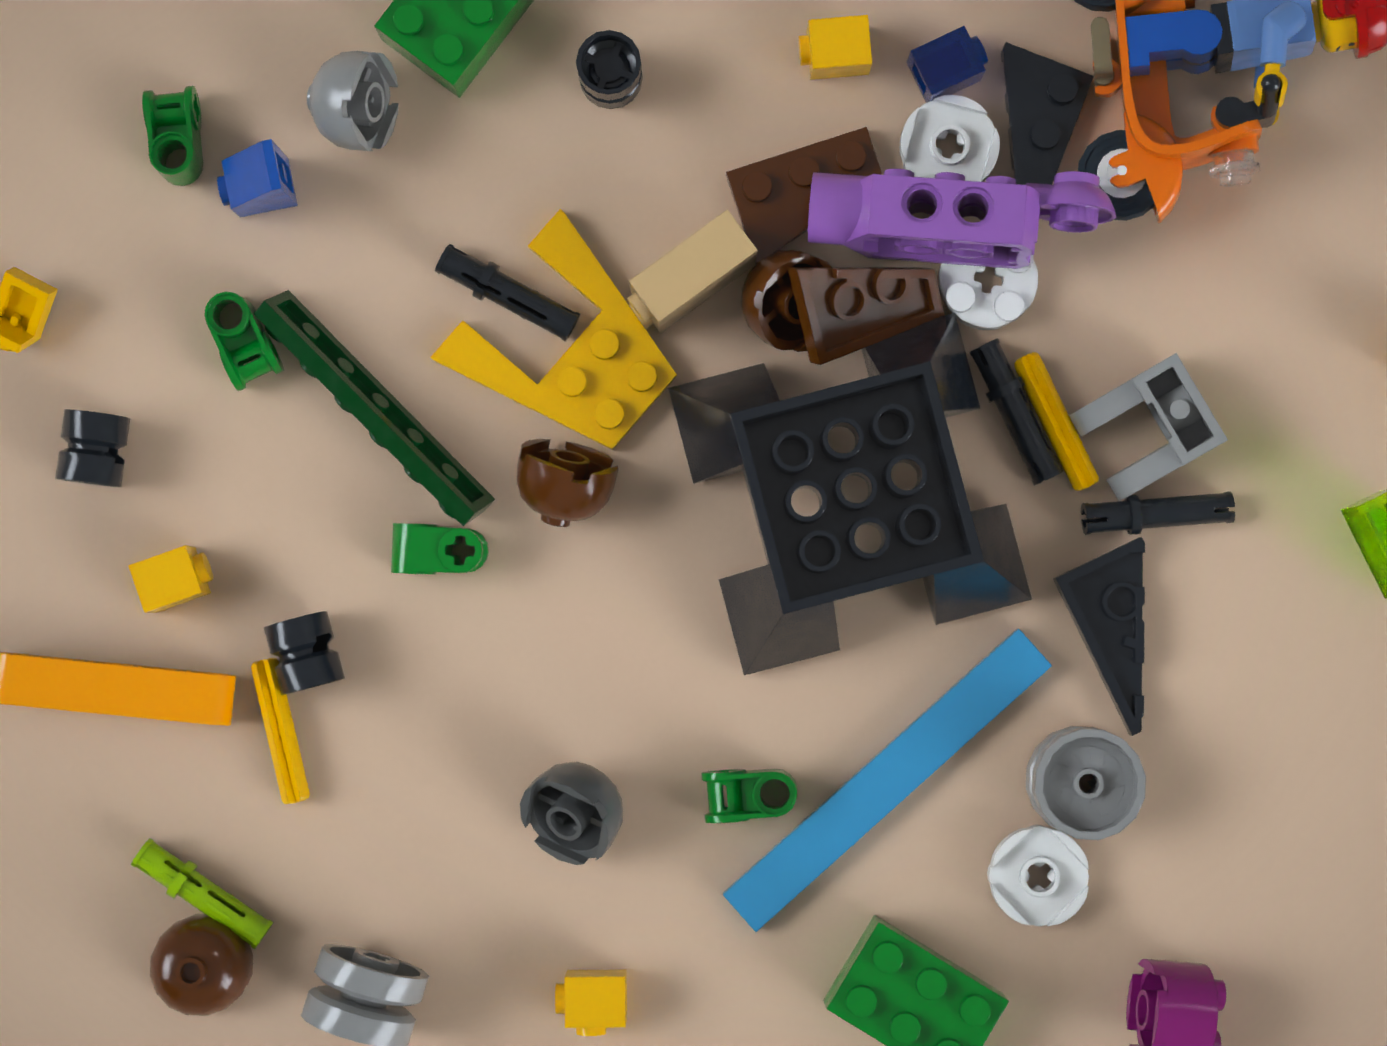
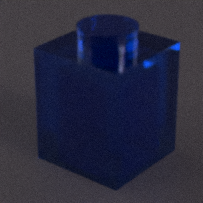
M964 25L911 50L906 63L927 103L933 101L934 98L952 95L980 82L986 71L984 64L988 63V58L977 36L970 38Z

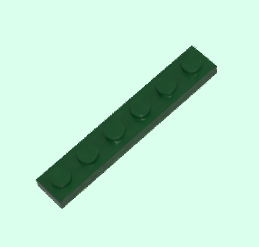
M289 290L263 301L254 315L265 325L267 333L274 340L282 343L299 360L302 369L307 374L317 378L334 395L336 403L343 410L353 414L369 431L372 440L379 446L386 448L403 465L406 474L412 480L422 484L438 500L439 506L445 514L456 519L464 526L491 505L495 498Z

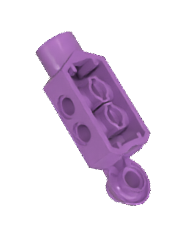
M896 168L885 170L884 175L872 174L869 176L813 172L808 217V243L844 245L868 258L1019 269L1029 266L1030 256L1034 255L1035 243H1037L1039 219L1049 221V226L1059 231L1082 233L1095 231L1098 224L1113 221L1116 218V212L1109 196L1099 188V176L1088 172L1067 171L1057 173L1054 176V185L1037 183L1020 185L1016 184L1014 178L1006 176H990L986 178V182L965 181L964 175L953 172L937 173L935 178L914 177V172L910 170ZM923 212L930 215V217L919 219L914 217L913 214ZM966 216H974L980 219L981 221L972 223L964 220L963 218Z

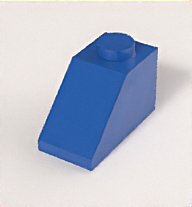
M272 139L260 141L222 160L224 176L217 177L220 198L223 205H230L231 210L239 217L298 206L289 159Z

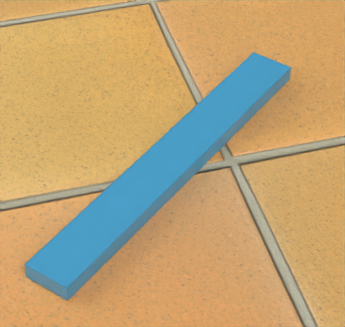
M1016 629L723 892V896L753 930L757 932L1052 665L1022 631Z

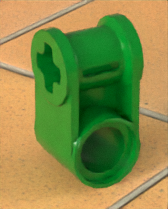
M186 86L184 92L155 95L152 90L144 91L142 95V108L147 128L151 164L173 185L185 186L192 184L203 171L200 134L202 122L201 109L195 86ZM178 149L187 151L186 159L181 166L174 169L166 167V160L170 153Z
M222 292L209 300L205 307L204 316L206 324L220 351L219 354L223 366L232 384L239 392L246 388L247 382L271 371H274L276 374L283 372L284 367L271 338L264 330L261 321L254 315L256 310L251 302L236 293ZM238 303L243 313L241 322L235 328L224 329L220 322V312L226 305Z
M393 523L391 573H467L481 568L488 558V543L484 536L476 530L437 527L434 524ZM463 536H465L466 545L474 546L475 549L474 556L466 557L464 565L462 564L461 556L453 555L452 551L453 545H460L462 543Z
M728 769L701 773L702 780L707 782L709 813L704 815L705 823H731L753 818L779 817L792 810L796 803L798 791L796 781L789 773L781 769L748 771L746 769ZM778 779L788 786L790 795L788 800L782 805L772 806L763 800L761 787L768 780ZM723 785H726L728 807L724 805Z

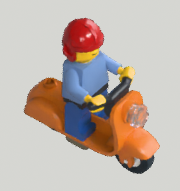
M1074 0L1091 11L1110 12L1115 10L1120 64L1112 59L1110 29L1107 19L1097 17L1091 23L1093 71L1096 86L1095 96L1110 98L1122 88L1125 129L1103 134L1088 145L1079 160L1078 171L1099 176V188L1109 196L1115 209L1116 218L1114 220L1127 221L1137 218L1153 208L1159 224L1172 211L1180 195L1183 170L1213 162L1214 166L1209 168V177L1220 179V186L1230 187L1251 183V175L1261 171L1260 163L1254 161V154L1259 152L1258 140L1261 137L1262 128L1274 125L1278 121L1280 115L1279 107L1283 105L1288 82L1284 74L1280 72V68L1286 66L1287 60L1311 55L1317 42H1320L1322 48L1328 53L1353 49L1356 59L1366 58L1369 54L1381 50L1387 45V0H1315V2H1311V0H1232L1212 4L1210 12L1198 9L1186 11V9L1195 8V0ZM1214 66L1215 74L1255 67L1253 101L1243 103L1239 98L1226 97L1212 109L1210 118L1213 129L1187 138H1179L1175 135L1170 114L1168 70L1182 69L1190 74H1201Z

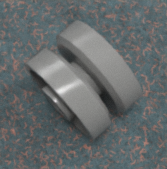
M1070 726L1051 733L1035 747L1026 768V790L1033 809L1048 825L1076 839L1101 840L1120 833L1137 817L1145 799L1146 775L1138 754L1124 739L1102 729ZM1085 774H1092L1093 779L1088 781L1091 789L1087 792L1082 791L1079 787L1080 778Z
M325 944L321 948L314 972L327 985L314 987L308 991L301 1017L307 1023L320 1030L358 1043L373 1046H408L416 1019L403 1006H412L421 1002L429 975L412 964L374 951L352 946Z

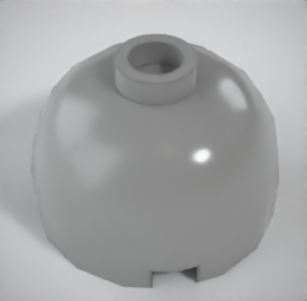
M365 51L342 52L323 63L307 92V105L319 132L334 145L349 150L372 151V148H383L394 131L398 116V103L389 105V87H398L393 66L383 53Z

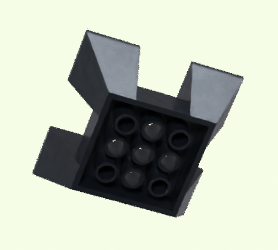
M955 313L940 316L863 348L862 353L869 375L868 378L780 401L764 363L668 388L693 484L743 471L768 565L719 579L744 675L839 651L840 645L833 601L923 578L935 625L1032 600L1007 504L970 511L946 422L947 417L980 409ZM835 427L848 428L855 437L854 449L848 453L834 451L828 443V433L831 429ZM907 463L916 470L917 483L913 489L902 490L893 483L891 471L895 464ZM854 475L865 480L868 485V496L864 502L852 503L845 499L841 491V484L844 478ZM806 488L816 493L819 498V509L816 514L801 516L794 511L791 505V497L796 490ZM865 524L872 525L880 532L882 541L876 552L865 553L856 546L854 536L859 526Z

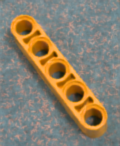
M0 652V704L198 724L231 725L236 675Z

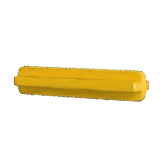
M1032 352L1017 359L1014 363V368L1018 376L1023 379L1028 397L1073 489L1081 491L1096 484L1099 481V476L1040 355L1037 352Z
M268 658L252 663L251 671L281 799L284 804H293L308 799L310 792L287 694L281 695L275 673V668L279 661L277 658Z

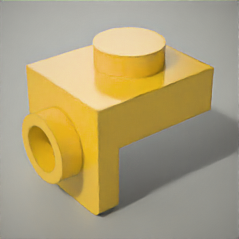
M12 267L4 273L0 285V349L19 353L40 340L58 289L16 267Z

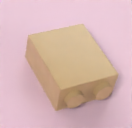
M727 209L629 280L631 296L627 298L630 303L629 307L645 329L653 324L661 334L755 266L758 250Z

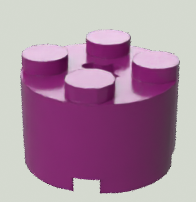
M1154 959L1140 960L1138 965L1143 967L1144 971L1142 974L1132 975L1127 996V1030H1136L1138 1044H1130V1046H1221V1037L1217 1031L1218 1011H1222L1226 1004L1227 993L1224 981L1214 979L1210 968L1206 964Z

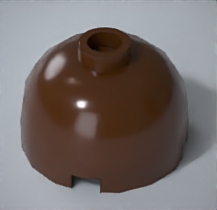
M777 251L757 262L748 273L742 287V311L748 327L766 344L783 351H807L787 267L832 266L827 261L802 251Z
M551 439L528 440L521 445L517 463V485L521 498L532 510L541 514L543 522L552 526L567 527L570 525V521H581L596 515L607 504L613 492L619 469L618 465L612 467L613 459L610 456L596 449L567 441L565 444L566 450L549 449Z
M195 914L174 923L160 936L150 960V978L156 994L169 1008L185 1015L208 1016L227 1009L243 994L253 974V953L250 945L230 928L213 920L206 914Z

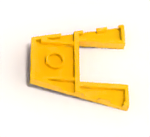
M559 209L530 242L528 248L601 310L597 317L538 384L463 320L434 352L431 358L436 363L614 450L673 382L677 374L566 214Z

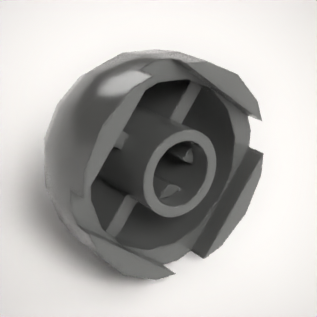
M580 762L554 765L531 783L520 801L521 820L525 828L531 823L533 829L539 835L535 843L557 860L574 865L585 864L589 858H596V860L601 858L612 845L623 823L622 798L616 786L604 773L591 765Z

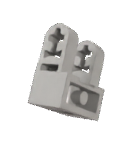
M1177 353L1069 415L1082 437L1144 401L1169 442L1106 479L1118 501L1127 498L1228 440Z

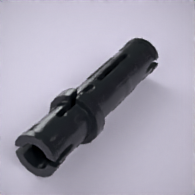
M452 244L445 248L436 265V273H441L473 291V297L481 301L485 297L519 315L521 318L560 337L564 342L568 340L579 320L580 313L566 308L538 291L499 271L500 266L493 262H489L487 265L455 248Z
M997 338L969 353L973 357L989 390L985 394L989 403L995 402L1028 469L1033 484L1037 485L1062 473L1063 470L1059 466L1021 387L1025 386L1022 377L1016 378Z
M1231 491L1218 494L1140 500L1137 495H1131L1125 498L1124 501L1082 503L1081 515H1086L1087 519H1081V524L1085 535L1127 530L1128 534L1132 535L1141 534L1142 529L1223 522L1233 523L1235 511H1229L1227 507H1235V502Z

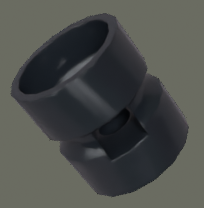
M606 30L596 32L583 42L578 50L576 65L581 89L587 99L596 106L606 109L621 108L632 102L639 93L643 80L640 53L633 40L621 32Z
M65 409L61 438L68 443V447L59 451L55 479L121 487L125 460L118 455V449L127 446L130 418L99 412Z
M327 611L296 617L264 627L270 654L280 658V663L276 666L275 673L281 695L345 678L338 652L329 649L328 646L334 635Z

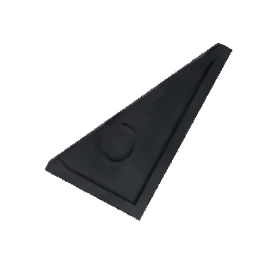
M1005 42L1001 51V62L1004 64L1005 103L1009 116L1010 128L1008 129L1014 178L1016 184L1025 185L1026 183L1052 185L1094 76Z
M1138 537L1053 578L1121 720L1131 736L1142 732V717L1144 715V696L1142 695L1144 621L1142 620V607L1145 603V587H1142L1145 542L1142 537Z

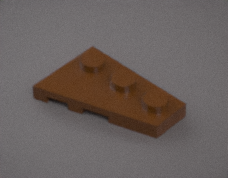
M867 127L726 172L727 181L744 232L758 250L755 265L807 231L813 172L861 176L882 174Z
M787 267L810 363L817 365L825 364L935 318L944 316L935 269L924 267Z

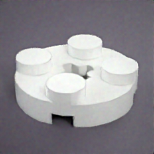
M943 95L934 98L933 101L923 104L920 108L918 107L905 123L899 146L903 169L914 172V177L935 178L937 173L953 172L964 175L965 181L983 182L997 162L1000 151L999 134L997 129L994 128L993 122L987 116L986 110L974 100L959 95ZM948 133L956 135V144L963 146L962 154L954 153L951 158L943 157L942 150L936 147V139L945 140Z
M1033 255L1030 256L1029 266L1019 269L991 267L995 269V275L1002 279L1001 286H993L991 293L982 292V283L974 281L975 273H983L986 267L941 263L938 275L940 295L943 301H945L947 308L952 313H955L956 318L971 328L995 330L1016 321L1030 307L1037 292L1038 270L1033 260Z
M1041 825L1021 828L1006 836L996 847L987 871L991 893L998 906L1015 921L1030 926H1052L1067 921L1084 904L1089 886H1087L1089 880L1088 861L1081 847L1067 834ZM1047 863L1051 868L1047 874L1048 879L1051 881L1049 886L1043 888L1037 884L1030 888L1026 883L1030 878V874L1027 871L1028 868L1033 864L1041 867Z

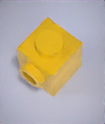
M627 969L567 970L564 983H556L555 1012L556 1014H565V1028H576V1034L580 1036H601L606 1034V1028L626 1027Z

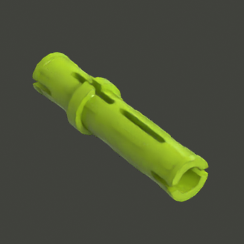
M151 838L145 842L131 863L133 867H137L168 888L166 891L167 895L173 899L177 896L181 897L213 920L227 926L241 939L251 945L254 950L274 923L197 872L198 865L190 860L184 863L156 844Z

